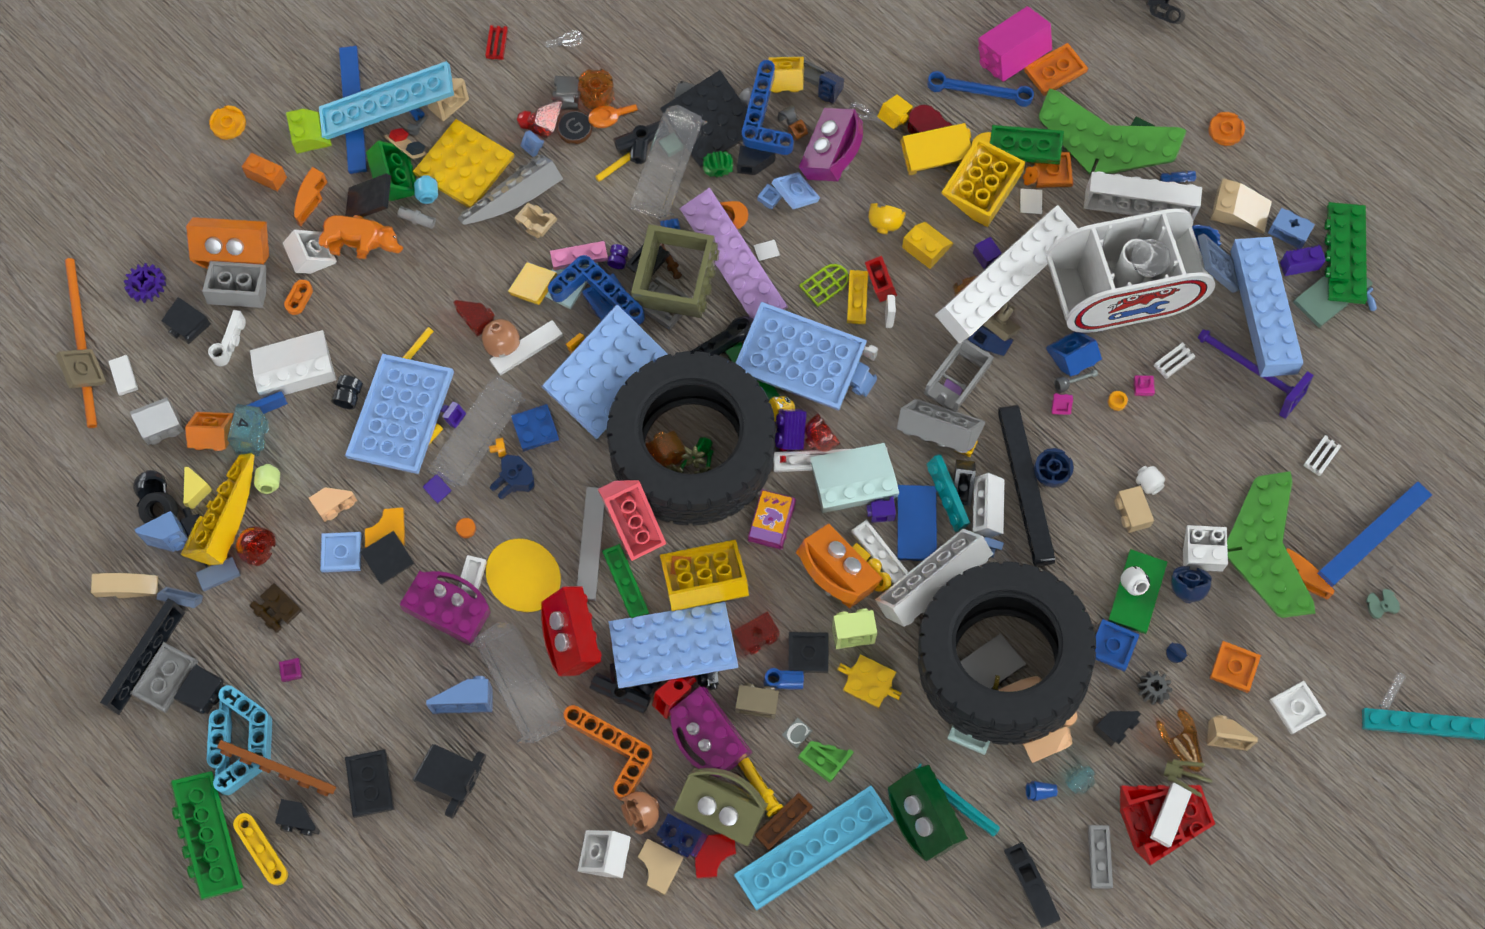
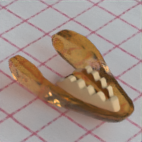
M1177 710V716L1180 718L1184 730L1175 737L1169 738L1164 724L1160 720L1155 722L1161 738L1181 761L1203 763L1194 720L1185 710ZM1187 766L1194 772H1199L1203 768L1198 766Z

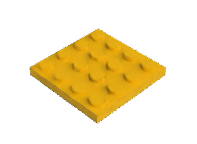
M455 119L413 170V173L419 178L424 175L434 178L438 182V190L470 208L485 195L515 156L511 151Z

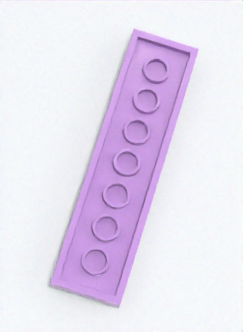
M710 188L679 208L694 232L714 235L715 241L718 243V250H720L719 260L715 261V264L749 317L755 318L761 302L783 310L788 308Z

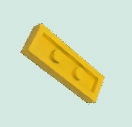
M849 271L847 323H866L868 271Z

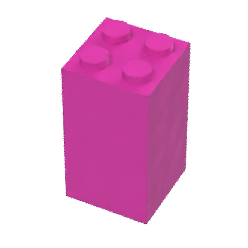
M1025 7L978 38L980 65L990 71L994 77L1004 82L1052 50L1051 23L1030 7Z

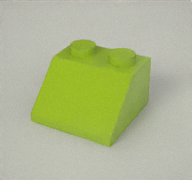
M304 108L286 112L292 144L297 154L332 146L331 139L322 138L319 112Z

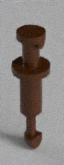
M660 243V246L666 250L665 245ZM670 254L666 259L668 264L667 270L673 272L674 279H679L682 277L681 272L677 270L679 264L674 262Z

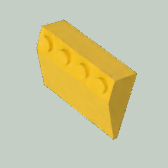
M977 138L941 194L972 220L988 227L1023 174L1025 161Z
M736 539L660 555L672 611L749 596L747 578ZM672 556L691 557V568L690 562L687 559H678L674 563L676 575L670 574Z

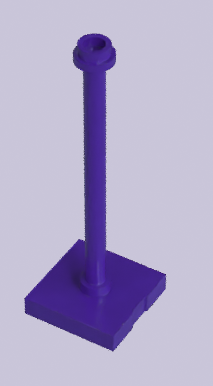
M1203 329L1198 336L1201 343L1206 341L1260 376L1256 364L1210 336L1209 330ZM1307 371L1295 387L1288 386L1274 376L1262 377L1287 393L1279 414L1281 417L1286 419L1305 396L1313 379V374Z

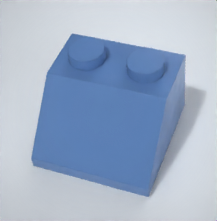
M171 511L134 529L147 545L172 552L182 550L188 539L180 521Z

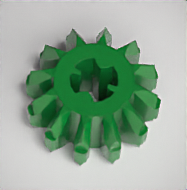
M726 151L708 153L703 158L705 174L709 175V177L715 176L717 178L718 176L723 177V175L731 173L733 171V158L731 154Z

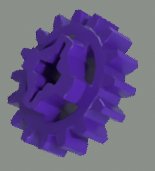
M144 263L143 267L138 264L136 270L131 268L132 273L126 274L128 280H124L126 285L124 288L130 298H134L136 302L140 301V299L143 303H146L147 299L153 302L154 296L159 298L158 293L164 292L162 286H166L164 281L166 278L160 268H156L154 264L150 267L147 263Z

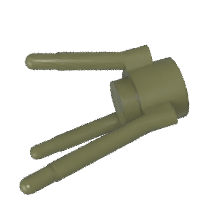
M1173 759L1172 762L1168 760L1164 776L1168 777V781L1176 783L1199 797L1202 796L1200 792L1176 778L1181 779V776L1184 775L1212 783V779L1183 771L1184 767L1182 766L1204 767L1205 763L1179 761Z

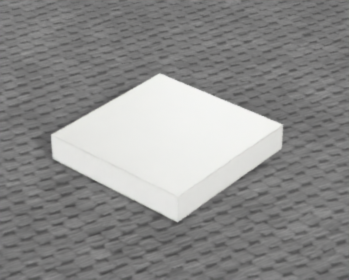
M1305 681L1296 684L1269 700L1291 735L1326 716V713Z

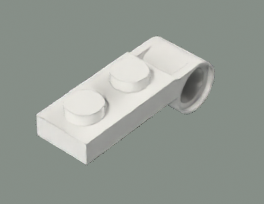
M233 310L222 343H215L209 347L208 354L217 366L226 365L230 360L232 352H234L235 346L239 344L240 332L246 324L241 311ZM218 353H222L221 356L216 357Z

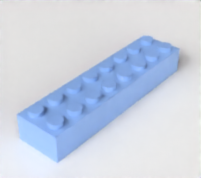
M1272 237L1235 239L1230 253L1233 258L1260 377L1298 375L1303 365V359Z

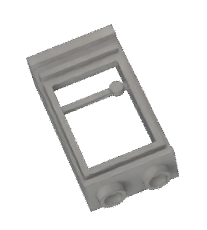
M965 339L960 344L957 343L927 383L924 394L947 409L957 412L991 366L994 357L989 352L975 346L969 340ZM958 355L981 368L968 387L945 374ZM942 376L965 390L960 396L940 384L939 380Z

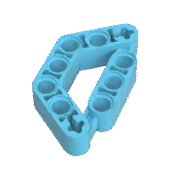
M227 685L219 691V709L214 710L209 716L206 758L208 765L215 770L214 788L223 795L233 794L262 772V770L258 769L259 764L252 762L250 766L240 762V759L229 766L230 757L221 754V749L217 748L218 745L215 742L218 737L223 736V741L231 743V711L233 710L249 722L248 751L263 755V757L271 760L272 741L271 715L236 688ZM229 694L233 695L237 700L234 702L227 698ZM245 704H250L247 711H241ZM265 715L264 721L257 723L258 717ZM224 717V722L217 725L218 718ZM264 735V740L256 743L257 737ZM222 756L221 763L215 765V759ZM246 767L245 774L238 776L239 770ZM226 781L227 787L224 788L223 782Z

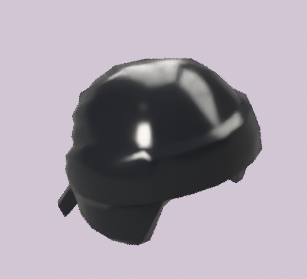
M146 470L136 477L133 489L136 496L140 499L136 506L139 507L142 498L147 494L154 492L166 493L167 481L164 475L154 470Z

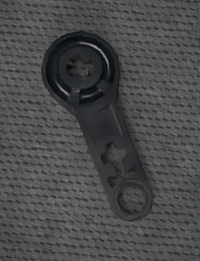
M749 316L735 318L726 330L691 350L690 353L694 354L697 351L710 353V356L714 354L719 356L737 345V342L746 339L754 319Z

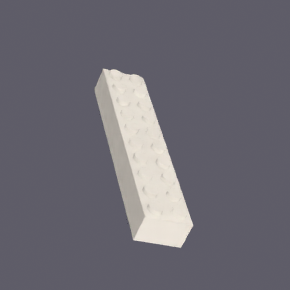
M1057 205L938 311L935 316L960 344L970 337L1048 264L1046 253L1054 242L1078 228Z

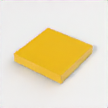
M527 262L508 292L512 296L540 305L548 292L549 283L558 275L554 271Z

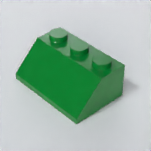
M377 141L366 151L372 178L386 173L391 175L389 201L415 196L414 183L416 178L413 173L410 157L392 143Z

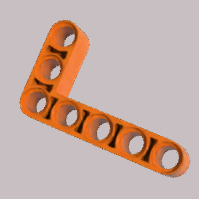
M568 706L564 711L567 725L629 759L613 788L616 798L621 800L625 796L634 793L652 762L653 754L651 747L578 706ZM573 712L579 714L576 720L568 719L569 715ZM594 722L596 727L593 730H588L585 728L587 723ZM610 731L614 733L613 737L609 740L603 738L605 732ZM624 741L631 743L628 749H622L620 745ZM640 751H647L649 753L647 758L641 759L638 757ZM632 768L639 770L638 775L635 777L628 775V771ZM621 786L629 788L628 792L624 795L618 793V789Z

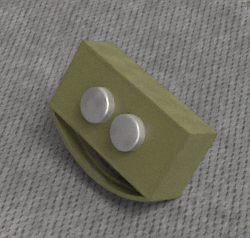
M694 768L688 775L674 811L748 847L754 838L768 803L763 800L759 792L749 782L732 772L717 768ZM710 774L729 778L743 786L750 794L744 792L738 786L728 781L717 779Z

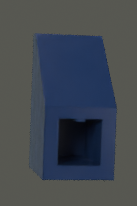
M830 71L821 74L819 77L818 97L825 102L834 104L844 88V78Z
M983 325L968 338L970 342L981 349L1005 356L1014 341L1012 338L1006 341L1002 340Z

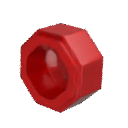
M522 111L518 114L517 123L520 128L529 129L534 126L535 117L530 111Z

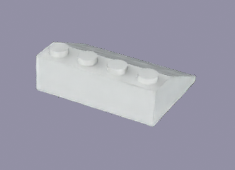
M323 330L250 350L253 376L261 399L279 391L287 395L336 381Z

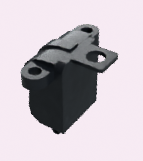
M432 744L412 780L421 790L450 802L445 811V816L453 819L475 787L486 754L478 751L473 760L470 761L436 744Z

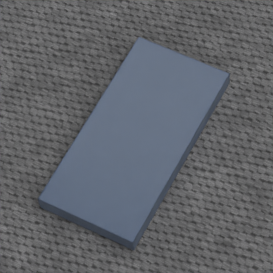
M1205 234L1199 235L1198 240L1204 269L1232 293L1239 291L1233 258Z

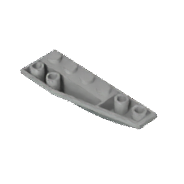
M536 155L530 160V163L518 167L515 173L469 209L461 212L457 219L465 225L499 216L531 201L563 178L552 160L543 155Z

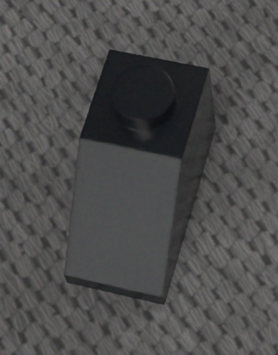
M956 459L953 483L962 504L971 506L976 474L975 461Z

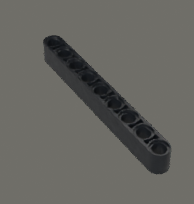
M1018 405L999 407V421L1033 564L1035 567L1055 564L1053 545L1020 408Z

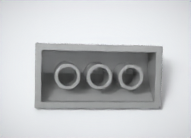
M914 399L901 408L897 429L903 431L906 435H916L924 441H934L939 446L951 447L957 452L967 453L974 447L985 425V421L929 402Z

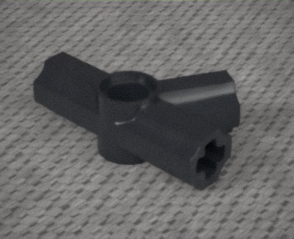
M660 120L647 126L638 125L632 132L616 137L613 140L619 154L631 150L630 161L635 164L646 163L649 143L668 136L669 130L665 121Z
M615 662L610 664L611 679L600 673L594 675L589 687L591 690L612 699L617 704H623L642 714L645 713L651 697L630 687L618 688ZM620 689L626 692L622 697L615 695L616 691Z

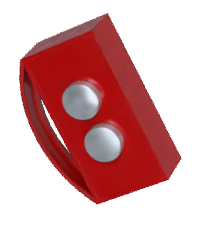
M583 586L562 587L541 602V621L545 646L551 664L558 676H579L601 662L602 655L597 647V634L593 631L592 614L588 610V598L584 594Z

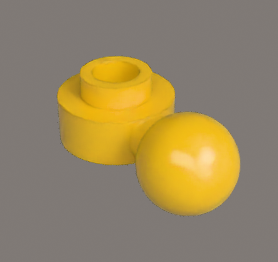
M876 558L870 559L867 563L883 578L875 591L885 592L891 587V577L888 573L880 571L882 568L880 560Z

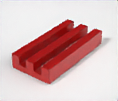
M490 25L485 54L486 59L504 60L508 34L507 26H504V28L497 26L496 28L494 25ZM496 32L493 54H491L493 35ZM500 33H503L500 55H497Z

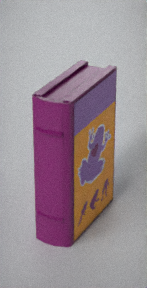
M762 489L748 541L782 550L787 539L786 535L791 517L795 510L796 499Z

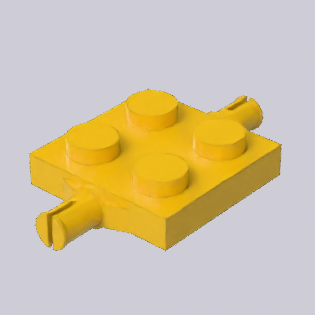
M861 654L852 668L842 663L838 667L837 671L848 675L843 691L877 708L880 707L887 695L899 700L902 692L891 688L896 671Z

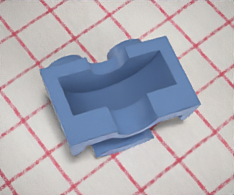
M861 362L858 363L849 386L852 387V391L855 394L866 397L875 384L877 376L876 374L872 375L869 373L868 370L870 368Z

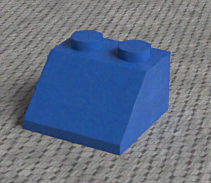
M1074 331L1046 347L1059 369L1069 376H1075L1085 368L1092 367L1096 362L1102 360L1097 341L1081 332Z

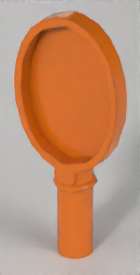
M634 104L618 109L611 106H600L590 112L588 121L596 128H607L614 125L618 121L619 116L638 111L637 105Z

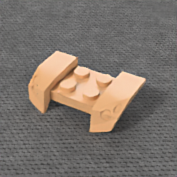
M1038 676L1021 679L998 691L1013 692L1024 690L1036 685L1042 679ZM1066 726L1054 732H1049V735L1035 741L1031 739L1028 743H1023L1022 745L1031 762L1034 763L1071 746V732Z

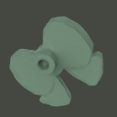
M1383 589V601L1381 602L1375 593L1367 596L1368 611L1373 618L1379 619L1387 611L1392 614L1398 613L1400 604L1397 598L1393 596L1394 592L1389 589Z

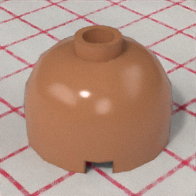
M493 320L483 329L482 342L489 355L499 357L502 354H505V356L510 355L520 344V335L517 328L507 320Z
M636 791L621 799V801H624V804L621 805L623 815L629 826L634 824L637 828L635 830L636 833L641 835L656 825L659 818V803L656 798H652V796L645 792Z

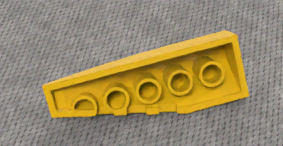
M252 453L241 454L237 457L226 474L228 479L217 488L218 494L214 501L209 500L206 505L208 510L203 517L199 516L181 552L182 556L207 565H221L226 560L227 553L235 541L249 496L254 464V455Z

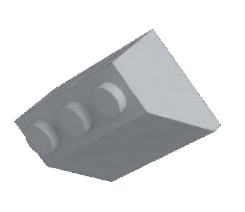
M210 261L202 290L207 304L263 308L266 296V265Z

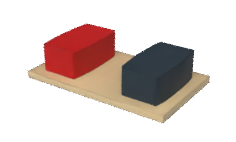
M402 128L391 130L390 134L384 135L388 141L412 159L427 155L424 152L426 146L419 141L411 142L407 139L409 133Z

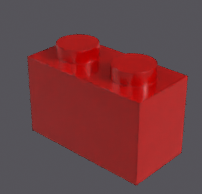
M879 256L865 262L879 301L887 300V295H894L896 297L897 293L883 257Z

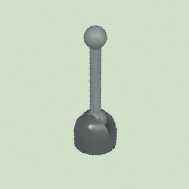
M1094 369L1088 374L1070 380L1066 377L1054 379V386L1058 393L1065 392L1069 389L1070 383L1090 376L1096 377L1098 371Z

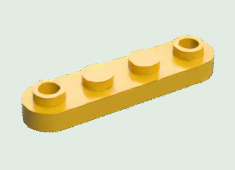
M247 813L239 814L235 818L233 826L267 881L276 886L283 884L288 878V871L255 819ZM244 822L249 823L247 828H243ZM281 872V876L275 879V873Z

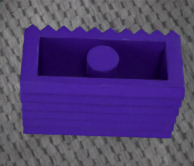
M1320 245L1318 247L1311 246V248L1304 247V249L1301 248L1300 250L1286 251L1280 261L1284 276L1320 270L1325 262V256Z
M779 409V414L776 416L778 432L775 434L776 447L785 450H804L807 411Z

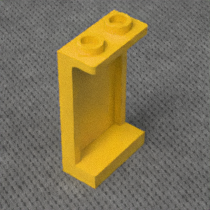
M966 123L903 136L900 143L908 175H914L917 171L962 162L972 147L970 143L971 132L966 127Z

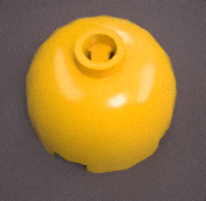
M878 203L870 204L869 222L873 227L877 228L878 233L887 235L888 231L894 232L901 227L906 212L888 205L881 206L880 208L877 207Z

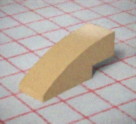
M130 573L92 574L91 593L95 597L116 596L117 598L157 596L158 576Z

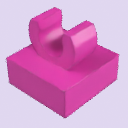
M1134 376V395L1154 396V376Z
M1053 394L1052 414L1071 415L1073 395Z

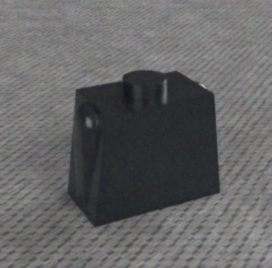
M179 297L161 320L172 337L175 339L179 337L187 344H190L211 325L204 314Z
M195 664L174 696V699L200 714H208L213 705H216L220 700L218 695L220 689L225 686L224 680Z

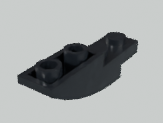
M1023 842L1005 849L1004 853L1041 929L1060 921L1061 919L1050 894Z

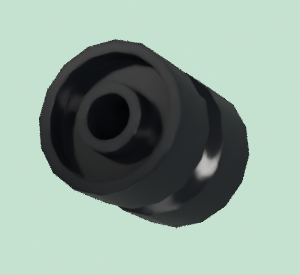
M348 375L339 376L336 386L337 390L334 391L331 402L344 409H355L358 401L357 395L361 392L363 386L362 381Z

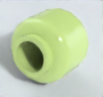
M265 464L256 469L254 486L257 490L264 494H270L279 488L280 471L276 467Z

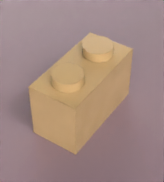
M1137 486L1118 492L1115 506L1122 514L1121 521L1124 528H1127L1128 533L1151 527L1154 519L1142 487Z

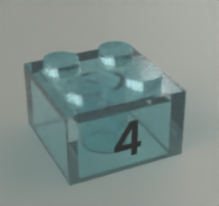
M236 405L227 439L236 453H252L254 456H259L260 451L264 449V436L269 430V422L261 409L255 406Z

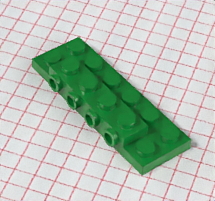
M1329 202L1327 205V219L1324 225V229L1327 230L1324 244L1327 246L1325 252V261L1327 262L1325 277L1328 278V300L1366 304V205Z
M212 771L172 780L170 783L175 799L172 815L174 820L178 819L180 827H177V834L179 839L184 840L185 846L182 847L184 859L188 858L190 866H187V873L190 879H194L201 901L243 889L219 794L213 785L214 775Z

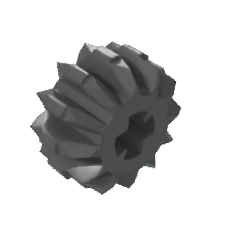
M1148 671L1146 676H1141V683H1138L1137 687L1142 689L1138 694L1146 696L1143 700L1144 702L1150 699L1151 705H1154L1156 701L1162 704L1164 699L1168 700L1170 698L1168 693L1172 692V688L1168 685L1171 684V680H1164L1166 674L1160 677L1158 671H1155L1154 674Z

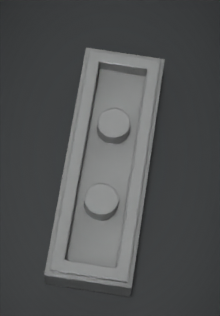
M1089 825L1091 889H1112L1110 826Z

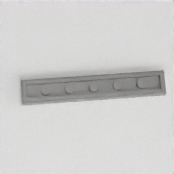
M587 487L577 579V586H583L584 594L587 595L588 601H596L605 505L598 492L599 488Z

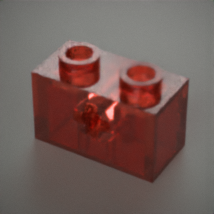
M768 611L733 631V636L745 656L749 653L751 655L756 654L761 650L760 647L765 644L771 645L775 643L780 634ZM754 633L761 634V638L754 637Z

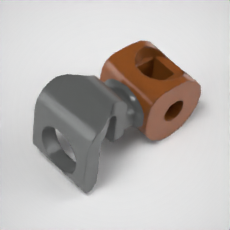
M791 105L778 112V120L783 121L787 119V124L789 125L788 132L792 135L793 140L796 141L808 135V130L802 119L796 120L795 106Z

